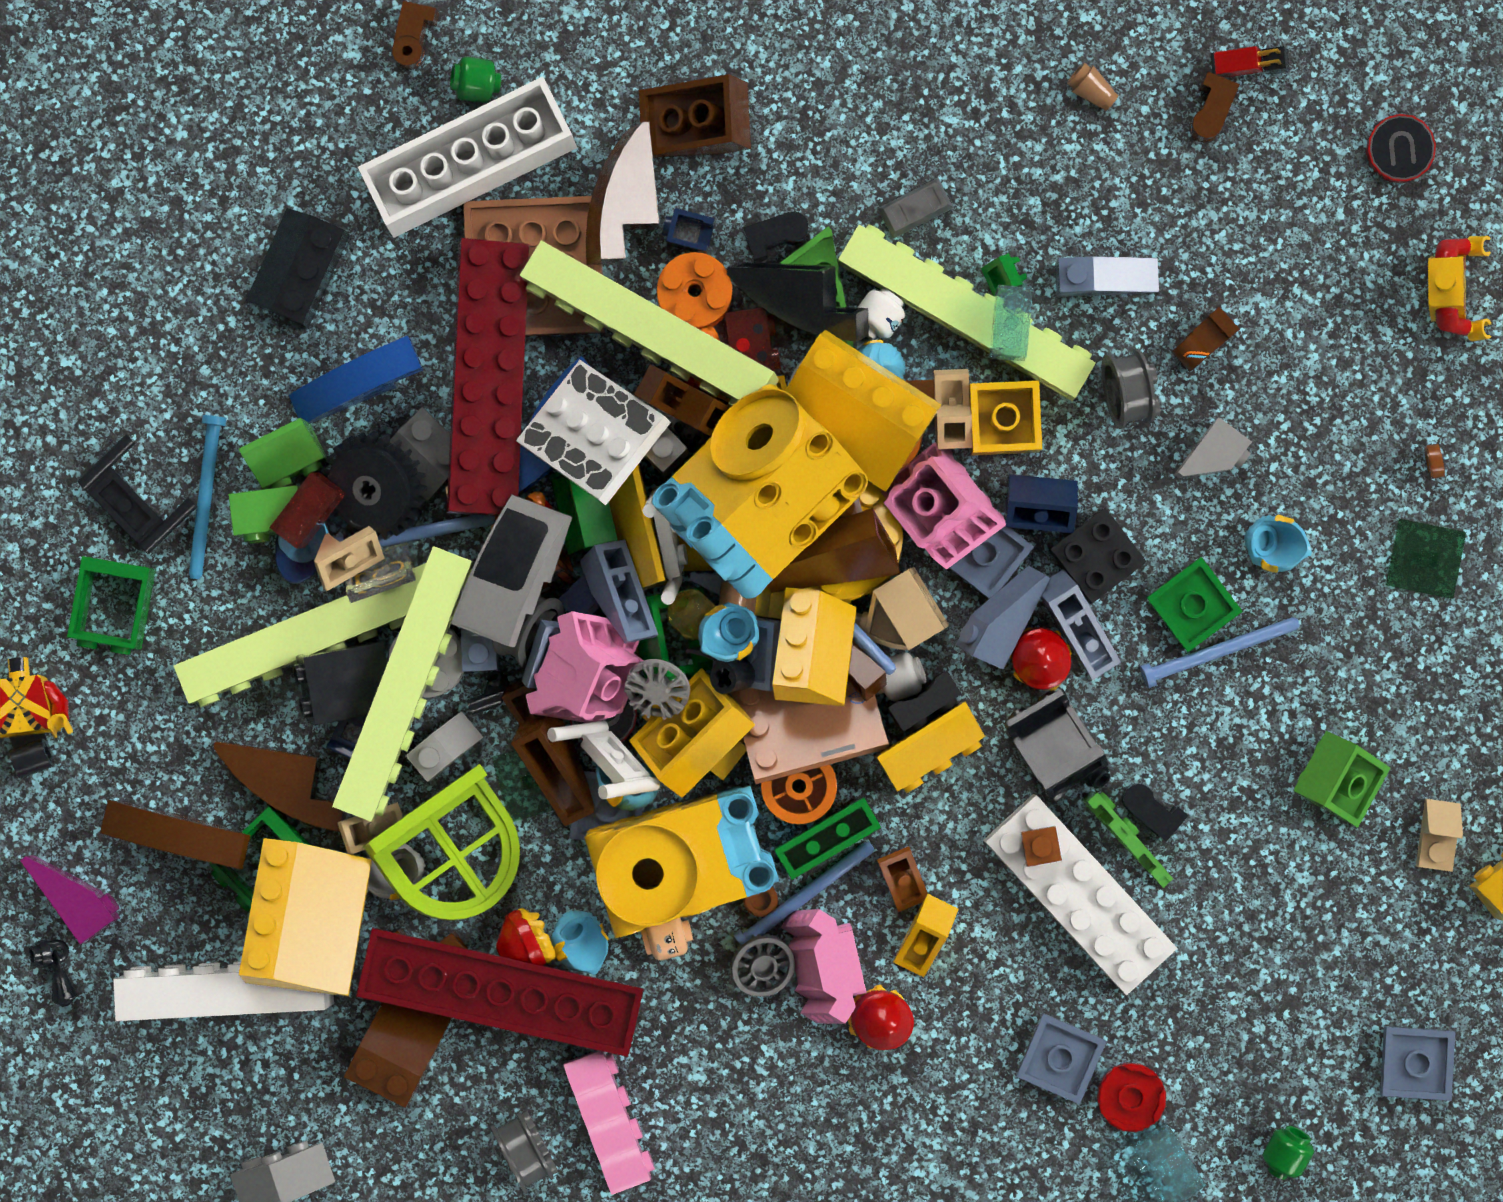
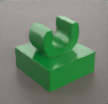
M1009 253L981 268L994 297L999 298L1021 286L1022 282L1027 279V274L1019 275L1014 265L1020 261L1019 257L1011 258Z

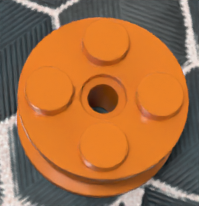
M698 252L679 255L664 267L657 283L659 307L696 328L714 327L721 322L730 308L732 301L731 278L727 275L726 268L710 255ZM696 288L700 290L701 294L697 297H692L688 292Z
M829 764L761 783V792L766 806L777 818L791 824H807L821 818L831 808L837 793V780L834 770ZM801 779L805 782L806 786L802 792H795L793 790L792 784L795 780Z

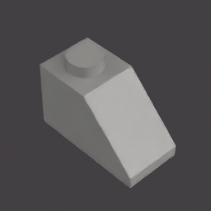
M1218 417L1212 422L1174 475L1181 479L1227 472L1234 466L1240 469L1251 454L1247 448L1252 441Z
M461 711L405 756L423 778L430 782L484 737Z

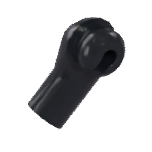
M501 671L490 672L487 676L488 682L484 693L467 700L472 716L498 707L503 703L501 697L509 686L507 676Z

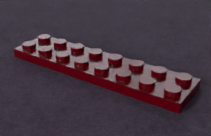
M461 238L459 240L447 513L499 516L511 495L518 496L520 444L516 440L521 435L527 290L525 288L528 282L522 279L520 274L529 261V244Z
M372 928L356 997L629 1057L644 988Z

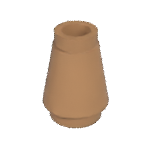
M1085 62L1076 69L1067 82L1072 87L1071 92L1101 107L1105 111L1114 104L1119 96L1095 66H1089Z

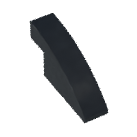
M738 262L727 267V275L753 301L769 313L795 327L817 335L827 330L841 340L855 342L869 335L868 308L836 307L835 266Z

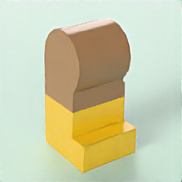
M721 582L718 605L727 602L747 607L756 617L781 620L785 591L771 593L766 586L757 597L746 599L729 582Z

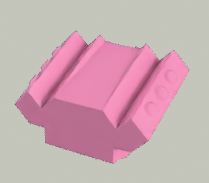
M936 442L917 455L906 467L902 468L886 492L880 488L882 495L886 498L883 503L919 548H925L930 556L946 570L1006 526L1004 516L992 507L990 498L978 488L970 478L966 468L954 459L952 451L950 449H938Z
M569 612L558 616L557 619L561 633L548 637L550 645L539 672L533 674L537 691L526 694L530 714L589 723L602 721L622 713L628 700V696L624 692L627 675L633 666L644 661L634 654L639 641L625 644L609 619L605 617L578 612Z
M820 909L797 910L786 918L781 928L794 936L788 945L795 959L798 986L794 991L808 999L800 1013L815 1023L846 1024L855 1009L853 996L866 993L851 924L846 923L837 926L836 919Z

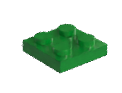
M1199 557L1145 598L1186 653L1190 652L1243 612L1202 557Z

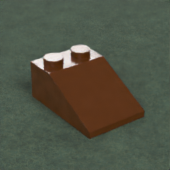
M726 74L639 90L640 123L649 122L653 158L715 155L751 149L748 82Z
M382 1002L344 1078L406 1108L410 1104L452 1018Z

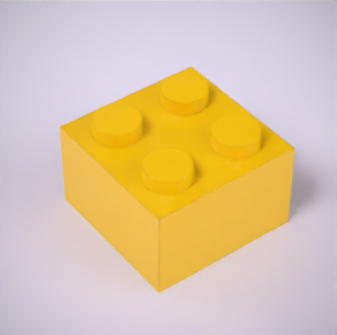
M1039 381L972 383L969 385V403L972 415L971 456L1039 453L1042 450Z

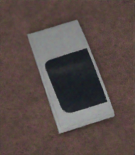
M511 495L476 559L451 624L506 646L515 647L526 614L533 615L543 583H551L572 517Z

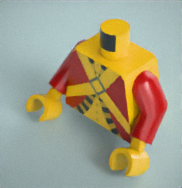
M1469 236L1467 239L1442 240L1436 245L1435 256L1428 258V306L1431 322L1436 321L1437 327L1445 332L1462 336L1467 335L1471 342L1491 338L1484 331V326L1491 325V321L1489 319L1476 321L1466 319V255L1489 256L1491 252H1485L1483 248L1484 241L1490 240L1489 236Z
M27 657L8 659L9 678L0 679V738L50 732L54 738H57V732L61 731L63 727L68 734L73 733V728L68 721L69 702L57 685L52 681H48L42 675L30 676Z

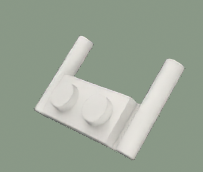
M656 486L651 491L643 508V514L648 518L654 517L666 578L668 579L661 595V600L664 604L669 605L674 602L682 584L683 576L681 573L684 565L688 564V555L685 544H679L678 534L670 527V522L652 503L654 492L660 487Z
M604 720L550 728L547 732L548 739L551 742L583 738L580 746L613 783L599 787L598 794L601 799L657 791L660 787L657 777H650V773L612 731H609L608 723Z

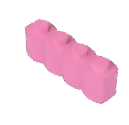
M596 1050L565 1062L564 1069L611 1194L613 1195L650 1181V1171L655 1170L654 1163L649 1151L642 1152L638 1139L642 1138L643 1134L637 1119L630 1120L626 1106L631 1105L625 1086L618 1087L614 1074L619 1073L613 1054L606 1055L605 1052Z

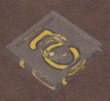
M408 542L382 550L385 559L345 581L346 593L350 603L416 580L412 551Z

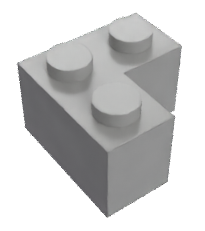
M306 1140L287 1147L289 1153L282 1156L281 1152H276L262 1158L258 1156L242 1162L243 1169L230 1174L239 1202H291L335 1183L323 1143L309 1146Z

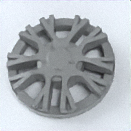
M649 659L641 661L631 668L626 678L624 692H626L630 700V706H633L634 710L639 709L642 711L641 715H647V718H650L651 715L663 717L664 720L667 717L672 718L674 714L678 715L683 710L690 696V684L685 674L677 666L664 660ZM654 667H658V674H654ZM644 669L648 677L643 678L637 672ZM667 671H670L676 678L670 681L664 675ZM634 692L641 693L642 696L637 697ZM671 696L682 698V700L678 702L674 700ZM646 699L650 701L647 705L643 703ZM658 705L661 709L653 708L652 706Z

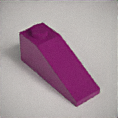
M35 855L25 856L20 860L79 944L88 942L121 918L116 912L119 910V906L109 893L103 894L100 889Z

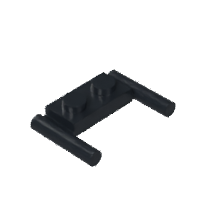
M126 433L77 482L147 554H150L198 506L187 497L163 520L136 490L112 468L136 444Z

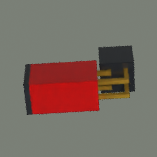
M1257 46L1211 53L1212 73L1223 78L1261 73L1263 69L1268 75L1290 72L1288 49L1284 46L1262 49V51Z

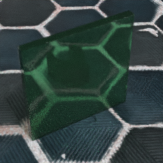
M1399 518L1386 586L1453 599L1467 532Z
M515 750L492 757L504 805L513 822L554 811Z

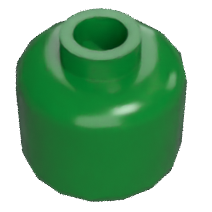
M465 56L460 59L458 64H453L450 75V90L455 91L458 99L487 103L493 93H499L501 73H496L493 61Z
M1287 1126L1286 1129H1276L1262 1154L1264 1161L1269 1166L1268 1171L1273 1176L1282 1180H1286L1287 1177L1297 1178L1302 1176L1314 1154V1148L1310 1143V1136L1294 1126Z

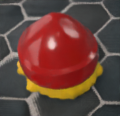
M1029 627L1023 631L1010 656L1015 671L1013 675L1017 680L1033 689L1055 691L1070 672L1072 654L1070 645L1065 643L1061 637V632L1043 627Z
M519 908L505 916L496 943V951L499 956L542 966L555 959L556 954L550 937L544 932L545 923L542 920H537L540 916L538 912H529L527 909Z
M879 984L873 989L866 991V993L854 997L855 1009L848 1019L850 1025L849 1032L851 1035L857 1036L868 1048L891 1050L900 1047L909 1039L914 1027V1017L909 1005L897 990L887 991Z

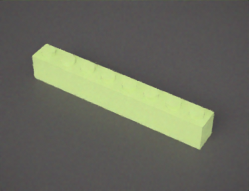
M870 224L866 228L858 225L838 259L839 266L880 290L885 288L891 291L904 304L1039 381L1071 401L1076 398L1096 362L1090 359L1092 356L1090 352L1078 345L1070 348L1060 342L1062 336L1049 328H1044L1043 331L1031 325L1033 320L1020 311L1015 310L1012 314L1003 309V302L988 293H985L984 297L972 290L974 285L959 276H956L955 279L948 277L942 273L944 268L930 259H926L924 263L913 256L915 251L909 246L898 241L896 245L883 239L885 233Z
M542 240L520 274L522 279L528 282L525 289L535 296L543 299L545 295H548L556 300L554 305L569 315H572L574 311L585 316L583 322L599 332L603 327L614 333L611 338L627 348H630L631 344L643 349L641 355L657 365L661 360L672 366L669 371L679 378L688 381L692 377L701 382L699 388L707 394L717 398L720 393L729 398L728 404L730 406L744 396L758 391L765 385L772 384L776 386L779 381L774 371Z
M435 546L432 547L332 807L371 822L375 820L376 815L383 816L390 798L385 796L389 782L396 783L402 765L397 763L401 751L407 752L412 743L415 732L410 731V727L414 717L420 719L424 712L427 700L423 699L422 696L427 685L433 687L440 667L434 665L439 653L446 654L451 642L452 635L447 632L463 589L472 571L474 561Z
M426 563L408 570L396 580L385 584H373L368 586L366 590L353 592L173 665L188 704L199 703L200 708L219 701L218 694L231 690L232 695L251 688L250 681L262 677L264 682L277 678L283 675L282 668L297 664V655H312L324 651L347 648L346 642L358 638L359 643L379 636L377 630L389 625L391 630L402 627Z

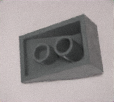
M421 407L391 438L390 443L393 444L398 440L402 441L400 448L403 451L411 449L412 453L409 457L412 461H420V464L416 467L418 473H425V477L420 480V484L427 486V491L420 495L427 500L426 504L419 508L423 511L448 485L450 433L426 409Z

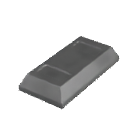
M936 178L877 209L894 239L953 209V206L939 178Z

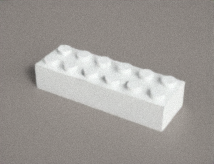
M542 76L359 166L358 169L386 227L393 238L576 149L577 146Z
M1032 794L983 840L1124 994L1128 995L1178 949L1037 795ZM1056 826L1062 861L1027 867L1020 832Z
M241 961L233 962V964L228 965V968L221 969L218 962L201 963L199 966H194L193 970H186L185 964L166 965L165 968H158V972H151V966L131 967L130 970H123L124 975L113 979L115 1021L326 1010L334 1004V995L247 984L239 976Z

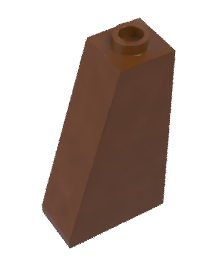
M871 508L835 520L812 544L806 547L784 568L767 587L771 593L785 591L786 587L802 589L894 576L900 574L896 548L875 511Z

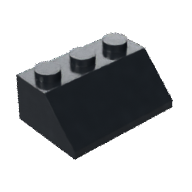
M287 208L245 301L309 329L350 235L344 229L317 217Z

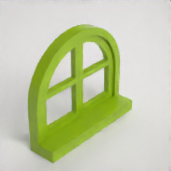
M480 764L363 845V848L397 896L407 906L424 916L438 920L453 921L467 919L483 913L494 906L506 894L516 876L520 858L518 833L509 813L484 779L487 773ZM474 796L493 823L494 828L459 852L438 820L468 798ZM427 828L449 860L413 885L391 853ZM498 834L501 846L500 864L494 879L485 889L464 857ZM454 866L475 897L462 902H442L426 896L419 889Z

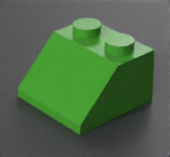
M301 417L239 448L242 457L263 489L290 486L293 484L291 479L302 473L304 477L311 476L323 469L322 463L326 462L327 458L311 424Z
M294 485L228 494L233 535L243 538L244 542H249L250 544L270 542V536L277 535L283 522L296 513L302 505L307 489L302 488L298 492L301 487ZM300 494L297 501L292 505L295 498Z
M1326 731L1321 741L1317 743L1314 754L1305 770L1300 774L1298 783L1293 791L1358 828L1387 776L1390 767L1360 746Z

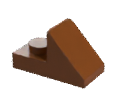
M909 846L877 859L898 912L924 901L928 892Z

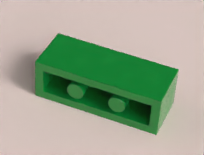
M862 796L774 848V851L791 880L880 829L881 826Z

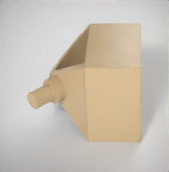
M915 567L906 570L873 590L869 612L863 611V614L856 613L855 623L871 640L886 647L899 650H910L949 626Z

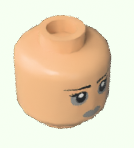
M681 917L641 930L647 955L653 954V957L658 961L686 954L688 950L687 942L693 940L689 920L682 921Z

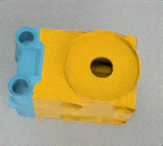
M768 384L738 400L722 415L713 430L712 436L668 481L654 492L652 503L670 522V527L690 547H693L725 581L727 580L742 597L751 599L761 594L765 587L806 547L812 544L863 494L868 485V477L835 437L810 416L791 394L779 389L775 385Z
M751 786L731 787L685 802H677L643 812L640 816L634 817L635 815L586 831L584 839L596 875L598 890L604 901L615 938L627 936L647 927L661 925L680 917L696 915L713 907L765 892L774 883L780 882L771 852L760 848L753 825L759 812Z

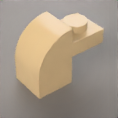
M968 369L934 370V400L941 404L940 409L934 416L937 448H972Z

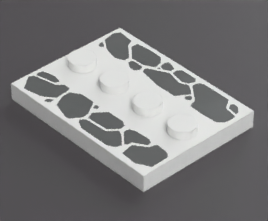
M579 360L516 441L606 505L671 422L664 415Z

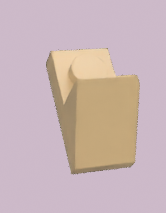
M368 526L341 542L329 533L325 534L314 563L323 589L328 591L385 558L376 531Z
M1425 799L1416 866L1453 872L1457 838L1463 839L1461 804Z
M398 802L388 805L383 816L376 815L375 820L372 822L358 816L337 822L348 854L365 850L363 845L403 818Z

